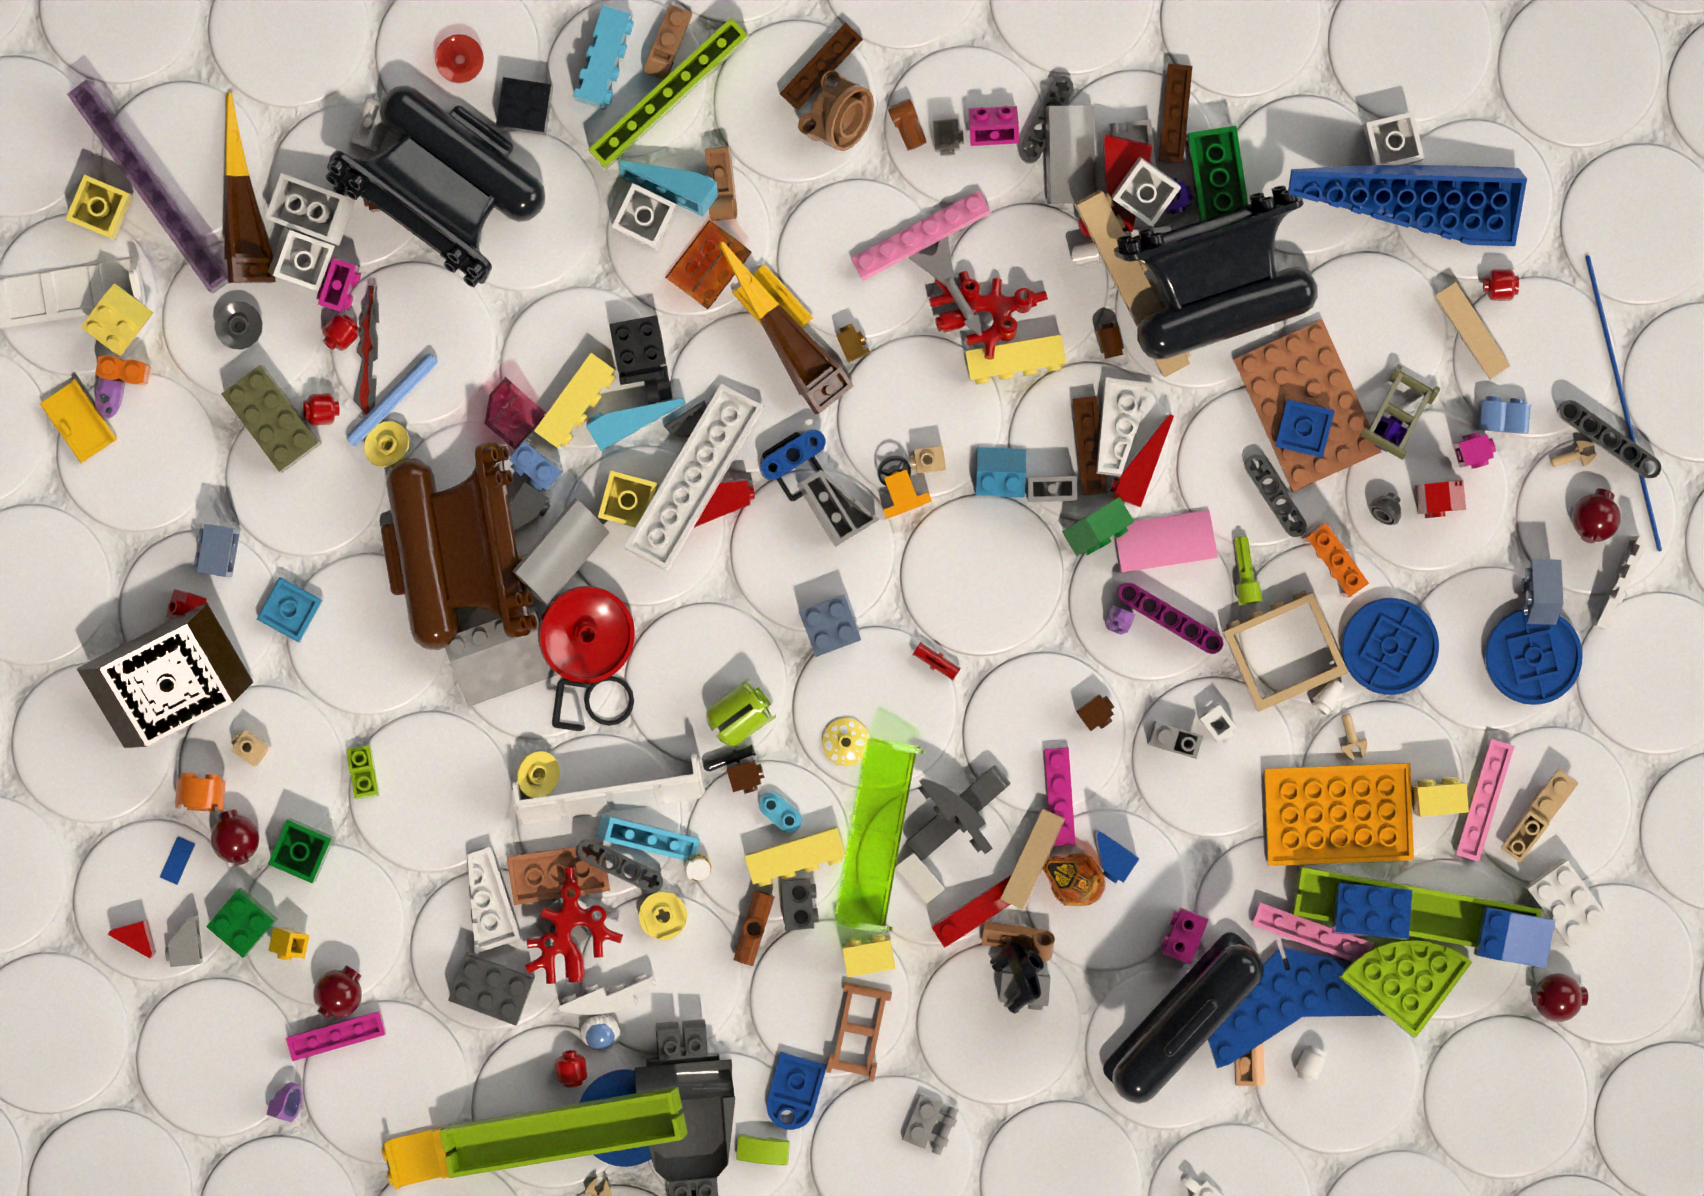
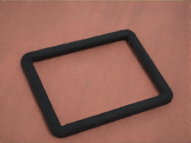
M795 432L764 451L762 454L763 459L801 434ZM815 456L811 457L810 459L817 470L824 472ZM769 464V469L774 473L776 469L773 464ZM781 477L776 479L790 501H796L803 496L801 492L792 496Z

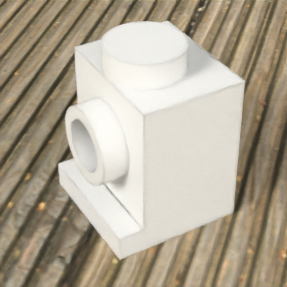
M1220 704L1215 705L1199 717V720L1216 742L1222 740L1224 743L1235 735L1233 731L1237 727ZM1221 720L1223 727L1216 729L1214 727L1215 721Z

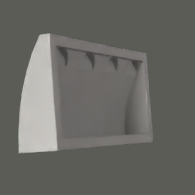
M1094 105L1045 106L1047 204L1075 203L1095 192Z
M574 498L514 568L513 573L536 599L548 605L610 532L579 500Z

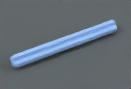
M428 353L346 436L347 440L353 446H357L438 364L437 359Z

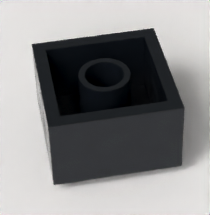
M503 77L496 126L501 129L546 135L553 86L546 83Z

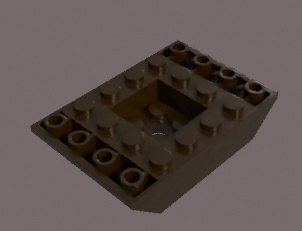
M208 602L77 668L78 673L124 748L147 747L232 704L253 683V679ZM164 679H170L173 682V685L168 689L162 688L159 684Z

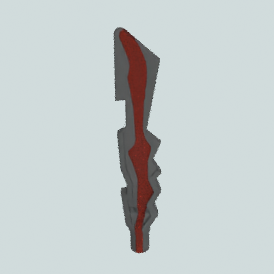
M368 286L367 300L361 307L363 316L359 321L361 331L358 333L361 344L357 353L363 359L353 401L366 415L375 407L377 379H372L373 362L378 359L376 323H379V303L377 301V286Z

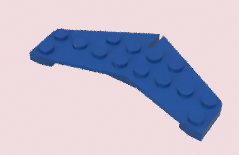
M1283 948L1289 970L1286 971L1280 950L1278 949L1263 964L1264 973L1259 985L1208 1038V1043L1215 1066L1220 1068L1236 1061L1302 1017L1385 1015L1339 978L1352 962Z

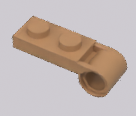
M669 5L645 63L644 73L662 80L670 74L675 56L692 18V13Z
M730 146L706 148L707 174L717 182L718 197L709 208L711 221L736 219L737 202Z
M984 922L981 945L1004 947L1010 941H1015L1025 950L1037 953L1043 962H1046L1052 957L1055 937L1048 930Z

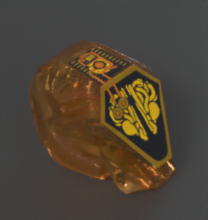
M1070 853L1066 857L1053 856L1049 857L1047 863L1043 866L1046 877L1051 881L1053 895L1064 906L1092 905L1100 900L1105 891V877L1092 856L1083 853Z

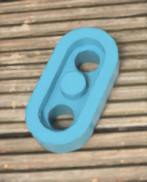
M769 792L761 797L759 802L760 811L782 831L792 833L800 828L802 822L800 813L780 795ZM768 801H774L776 807L768 809L766 806ZM786 817H793L794 823L787 825L785 823Z

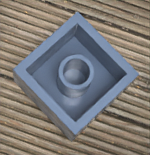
M205 524L204 529L200 528L198 542L201 543L200 553L196 552L194 567H197V572L222 577H233L241 529Z
M1532 559L1530 567L1525 569V578H1522L1521 591L1526 593V600H1523L1522 613L1527 615V624H1557L1564 604L1561 560Z
M845 594L799 611L816 657L861 640Z

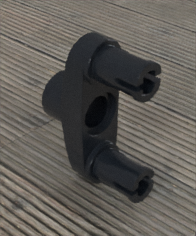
M1010 941L1003 947V951L990 960V964H993L992 968L996 972H1001L1006 966L1010 965L1019 987V992L1007 1000L1006 1004L1009 1006L1010 1012L1016 1014L1025 1005L1033 1003L1040 997L1041 988L1037 973L1044 968V963L1037 953L1033 951L1027 953L1019 943Z

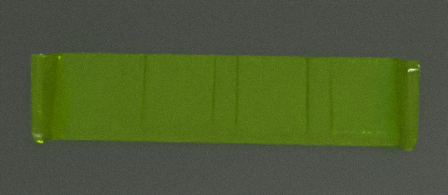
M873 737L868 739L860 774L861 781L858 786L852 819V831L849 835L845 857L843 881L840 885L835 913L838 924L855 929L885 933L893 930L892 926L886 925V918L916 753L924 754L925 752L924 749H921V746Z

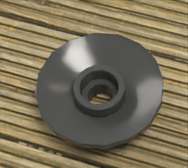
M235 301L226 304L219 310L215 318L214 329L217 338L223 345L231 349L242 350L251 347L258 341L262 333L263 322L260 313L253 306L246 302ZM237 322H243L244 328L240 331L236 329Z

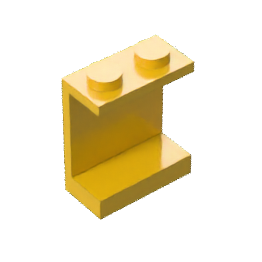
M443 1127L389 1139L384 1142L385 1147H381L384 1161L389 1163L390 1170L387 1171L388 1181L390 1185L394 1184L395 1190H399L402 1186L431 1179L449 1178L445 1159L449 1152H444L440 1130Z

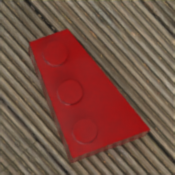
M1463 481L1415 485L1418 514H1424L1425 518L1445 517L1446 511L1466 510Z

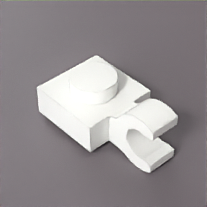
M1189 1174L1182 1180L1183 1184L1194 1192L1191 1196H1224L1206 1180L1200 1185Z

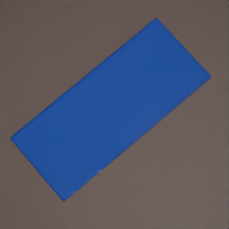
M177 837L160 878L178 885L195 844Z

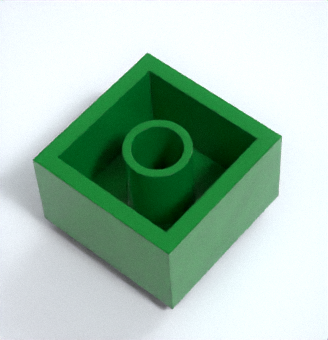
M289 818L285 822L268 865L307 882L314 883L319 876L335 837Z
M240 888L231 896L206 927L244 958L278 918L244 889Z

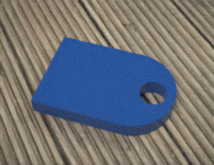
M780 1052L766 1105L767 1113L775 1125L783 1129L795 1130L805 1126L814 1114L827 1064ZM790 1110L794 1113L795 1118L791 1123H784L781 1120L780 1115L783 1111Z

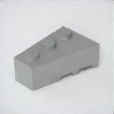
M822 470L797 485L835 547L880 520Z

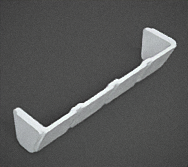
M132 257L92 265L87 264L47 272L4 277L0 279V329L90 315L114 283L145 306L146 298L140 260Z
M697 753L691 755L694 773L691 775L523 800L518 781L515 780L512 782L513 787L511 788L513 806L518 820L527 825L560 820L564 816L574 818L610 812V809L620 811L657 805V802L673 803L699 799L705 793L701 759H698Z

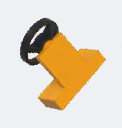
M891 456L884 459L877 469L879 481L887 486L894 506L883 510L886 519L932 502L929 492L920 496L916 495L910 480V464L905 458L900 456ZM891 461H901L898 466H891L888 470L882 469ZM905 464L908 466V471H902ZM880 474L886 475L888 477L884 478L883 480Z

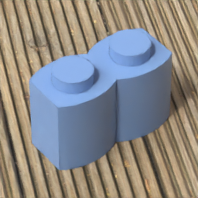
M1486 396V400H1481L1479 404L1477 430L1528 434L1531 404H1525V399L1510 398L1509 403L1501 402V397Z

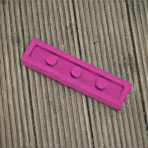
M1069 748L1044 749L1048 810L1065 818L1054 846L1076 845Z
M377 1011L286 1037L291 1059L296 1061L384 1036L386 1031L381 1013Z

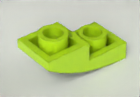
M371 746L346 749L354 798L357 800L380 796Z
M742 1134L738 1136L736 1160L786 1166L789 1160L790 1141L773 1137L763 1139Z

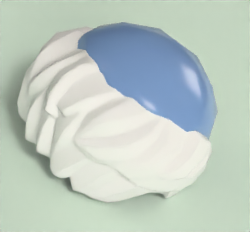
M597 1014L588 1017L581 1027L580 1037L587 1046L594 1050L602 1051L608 1049L619 1040L620 1029L618 1023L611 1016Z

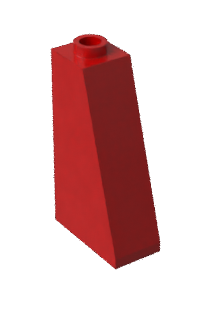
M1103 134L1105 194L1108 193L1111 197L1139 156L1149 162L1153 148L1151 144ZM1112 199L1114 206L1111 208L1115 216L1119 214L1125 224V228L1122 229L1123 232H1132L1136 216Z
M748 480L720 483L694 528L751 505L750 500L755 499L754 485H749Z

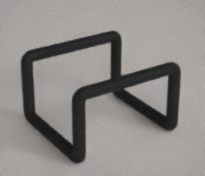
M567 679L559 680L556 688L552 726L559 729L583 731L585 729L584 725L560 722L564 685L588 688L591 686V683L575 682Z

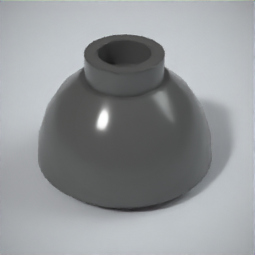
M1394 493L1380 496L1370 503V513L1383 524L1396 525L1401 518V506L1399 504L1401 500Z

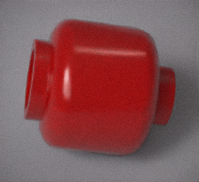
M1492 269L1488 274V278H1483V292H1488L1489 299L1493 301H1511L1514 295L1519 293V276H1515L1514 272L1510 269Z
M336 315L322 329L323 336L325 337L323 342L331 350L336 348L344 351L357 339L358 326L347 315L343 317Z
M329 393L311 394L303 402L304 419L314 426L331 425L335 420V416L340 414L339 402L334 401L333 396Z
M575 1050L562 1052V1056L555 1060L557 1081L567 1088L581 1086L582 1082L587 1078L585 1057L577 1054Z

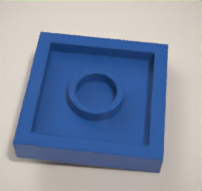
M1287 399L1275 447L1323 458L1335 410Z

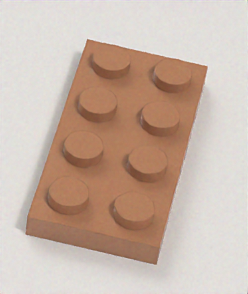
M590 844L587 847H582L584 857L586 855L598 857L602 851L600 848L599 853L591 851ZM576 847L507 857L514 905L562 898L560 890L562 880H565L564 868L574 867V879H578L580 895L610 891L608 873L581 861L576 856ZM604 856L602 862L607 868L606 857ZM569 888L566 891V895L569 897L575 894V889Z

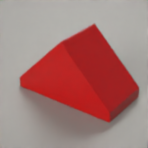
M147 920L114 928L108 933L112 938L148 958H152L156 954Z

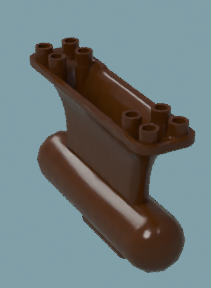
M497 443L477 445L475 448L476 466L472 474L460 484L439 492L436 490L435 478L431 467L421 460L415 458L403 459L395 463L387 473L386 486L393 523L382 525L381 536L390 590L394 595L405 594L411 634L414 641L425 649L440 650L448 646L455 639L459 631L456 608L460 607L481 608L495 613L501 618L504 631L510 638L527 636L530 630L537 628L536 617L529 615L528 605L533 603L532 593L525 591L524 584L513 573L514 568L519 564L508 500V485L513 483V475L510 470H505L504 461L509 459V451L506 446L500 447Z

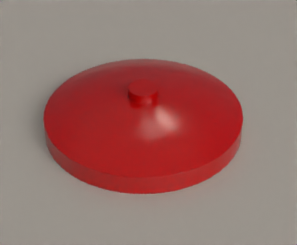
M594 586L575 587L558 595L544 611L538 629L540 651L550 668L567 680L583 683L599 682L619 671L628 660L635 639L634 622L626 605L611 592Z

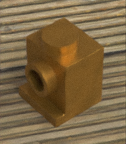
M853 324L839 329L840 334L836 336L848 363L870 354L869 348L863 349L862 347L866 342L861 330L856 332Z

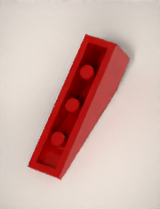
M1169 414L1122 472L1120 478H1114L1110 489L1111 492H1114L1112 498L1117 499L1120 497L1123 502L1139 508L1142 506L1174 415Z
M1011 875L931 925L944 948L1011 905L1000 900Z

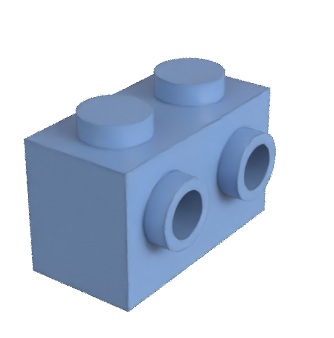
M523 441L509 458V461L513 463L510 467L522 476L525 473L532 478L529 483L539 491L543 488L549 491L563 474V471L526 441Z

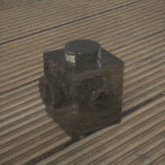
M958 120L933 121L935 152H940V156L955 155V151L960 149L959 144H964L963 130H958Z

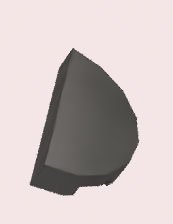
M705 400L667 423L664 427L671 434L678 437H690L707 408Z

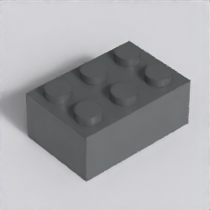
M466 953L448 1001L517 1026L535 977Z

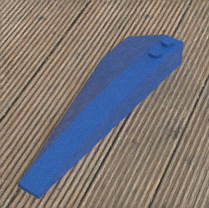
M1364 165L1291 169L1288 194L1315 202H1324L1336 208H1345L1357 214L1370 215L1372 218L1403 227L1416 228L1421 232L1428 234L1430 232L1440 235L1442 238L1458 240L1467 245L1515 246L1527 178L1519 168Z

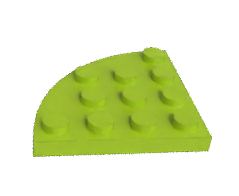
M1400 941L1377 947L1363 954L1352 962L1339 978L1412 1038H1416L1470 967L1472 961L1451 948L1428 941Z

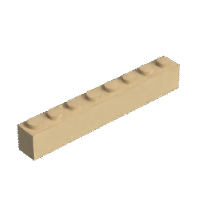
M1098 190L1075 202L1074 205L1138 328L1142 318L1167 307L1163 300L1158 301L1155 295L1158 289L1152 279H1147L1144 273L1147 271V268L1140 261L1128 262L1115 256L1114 248L1118 247L1116 239L1125 236L1122 230L1125 228V224L1119 214L1115 216L1111 208L1114 206L1110 195ZM1186 352L1168 359L1153 360L1160 374L1163 377H1167L1189 365L1188 357L1191 354Z

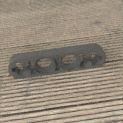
M1059 76L1052 82L1020 147L1019 157L1024 163L1033 164L1037 162L1046 146V136L1039 138L1034 134L1036 125L1043 124L1046 126L1045 105L1053 102L1057 106H1066L1073 91V83L1066 76ZM1065 81L1069 91H1063L1060 99H1064V102L1061 103L1058 99L1049 97L1051 93L1056 96L1058 87L1055 85ZM1031 137L1037 142H1042L1043 145L1041 147L1037 144L1034 149L1037 156H1031L1030 159H1027L1025 157L1026 153L1023 150L1024 148L1029 149L1032 141H1028V138Z
M1261 455L1249 456L1245 461V470L1282 528L1291 537L1302 536L1307 529L1306 521L1268 462ZM1251 460H1260L1262 462L1259 466L1261 471L1264 473L1268 470L1269 475L1263 476L1257 481L1255 477L1260 475L1257 470H1250ZM1266 479H1272L1276 484L1275 490L1271 493L1265 492L1262 488V483ZM1280 499L1286 500L1289 504V509L1285 513H1280L1275 508L1276 502ZM1293 510L1296 515L1291 517L1295 522L1300 521L1302 524L1299 527V533L1290 531L1289 528L1292 524L1289 519L1285 522L1282 520V517L1288 516Z
M582 840L576 845L575 853L581 861L644 891L657 892L663 885V877L659 872L595 841ZM590 844L591 851L599 853V848L602 849V851L600 852L598 857H595L593 855H586V857H584V851H582V847H587ZM606 854H611L615 858V863L610 868H606L602 862ZM628 864H632L636 868V874L632 878H627L624 874V868ZM641 874L646 877L654 875V880L657 884L651 885L649 888L647 881L640 879L639 883H637V880Z

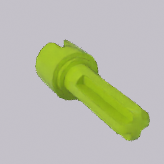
M1248 537L1234 538L1240 578V582L1236 585L1239 605L1259 603L1263 601L1260 582L1254 580Z

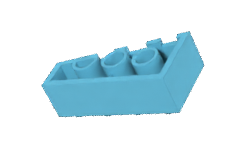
M602 5L593 33L594 42L590 43L586 54L587 65L581 69L579 76L580 88H575L573 94L577 102L604 109L605 104L610 105L613 91L610 90L612 81L617 82L620 68L617 67L619 57L624 58L627 44H624L626 34L631 35L634 26L630 13Z

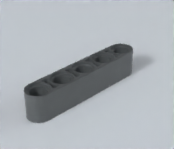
M1567 400L1560 404L1558 415L1565 423L1644 478H1655L1660 474L1661 463L1657 458L1578 402ZM1568 404L1576 408V414L1573 418H1567L1563 413L1564 407ZM1588 418L1593 419L1596 423V428L1593 432L1584 430L1583 423ZM1608 432L1613 433L1616 437L1615 444L1610 447L1606 446L1603 442V437ZM1629 446L1633 447L1636 452L1634 459L1630 461L1626 460L1623 456L1624 449ZM1649 460L1656 466L1655 471L1650 475L1646 474L1643 470L1644 463Z
M994 765L959 796L979 812L1004 791L1011 782ZM936 815L915 833L906 844L923 861L960 829L955 823L958 817L954 816L948 821L946 817L940 819Z

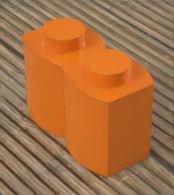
M103 355L98 357L95 374L107 380H122L134 385L148 384L151 366L137 360H123L118 357Z

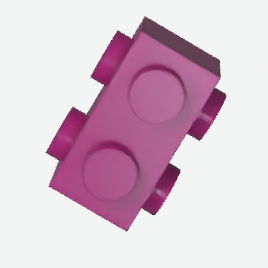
M1017 106L969 109L970 145L1019 144Z
M333 258L332 262H329L324 275L326 277L324 286L321 285L317 293L318 305L341 313H345L346 309L349 310L354 298L351 295L353 286H358L361 273L358 272L359 267Z
M1480 432L1462 436V442L1453 444L1459 467L1471 465V468L1474 469L1488 465V460L1494 458L1493 453L1496 452L1493 439H1488L1487 434L1480 436Z
M1182 907L1179 908L1178 912L1174 910L1169 924L1173 925L1169 934H1164L1160 947H1163V954L1191 965L1209 919ZM1191 920V925L1184 927L1185 921ZM1177 943H1182L1180 949H1175Z

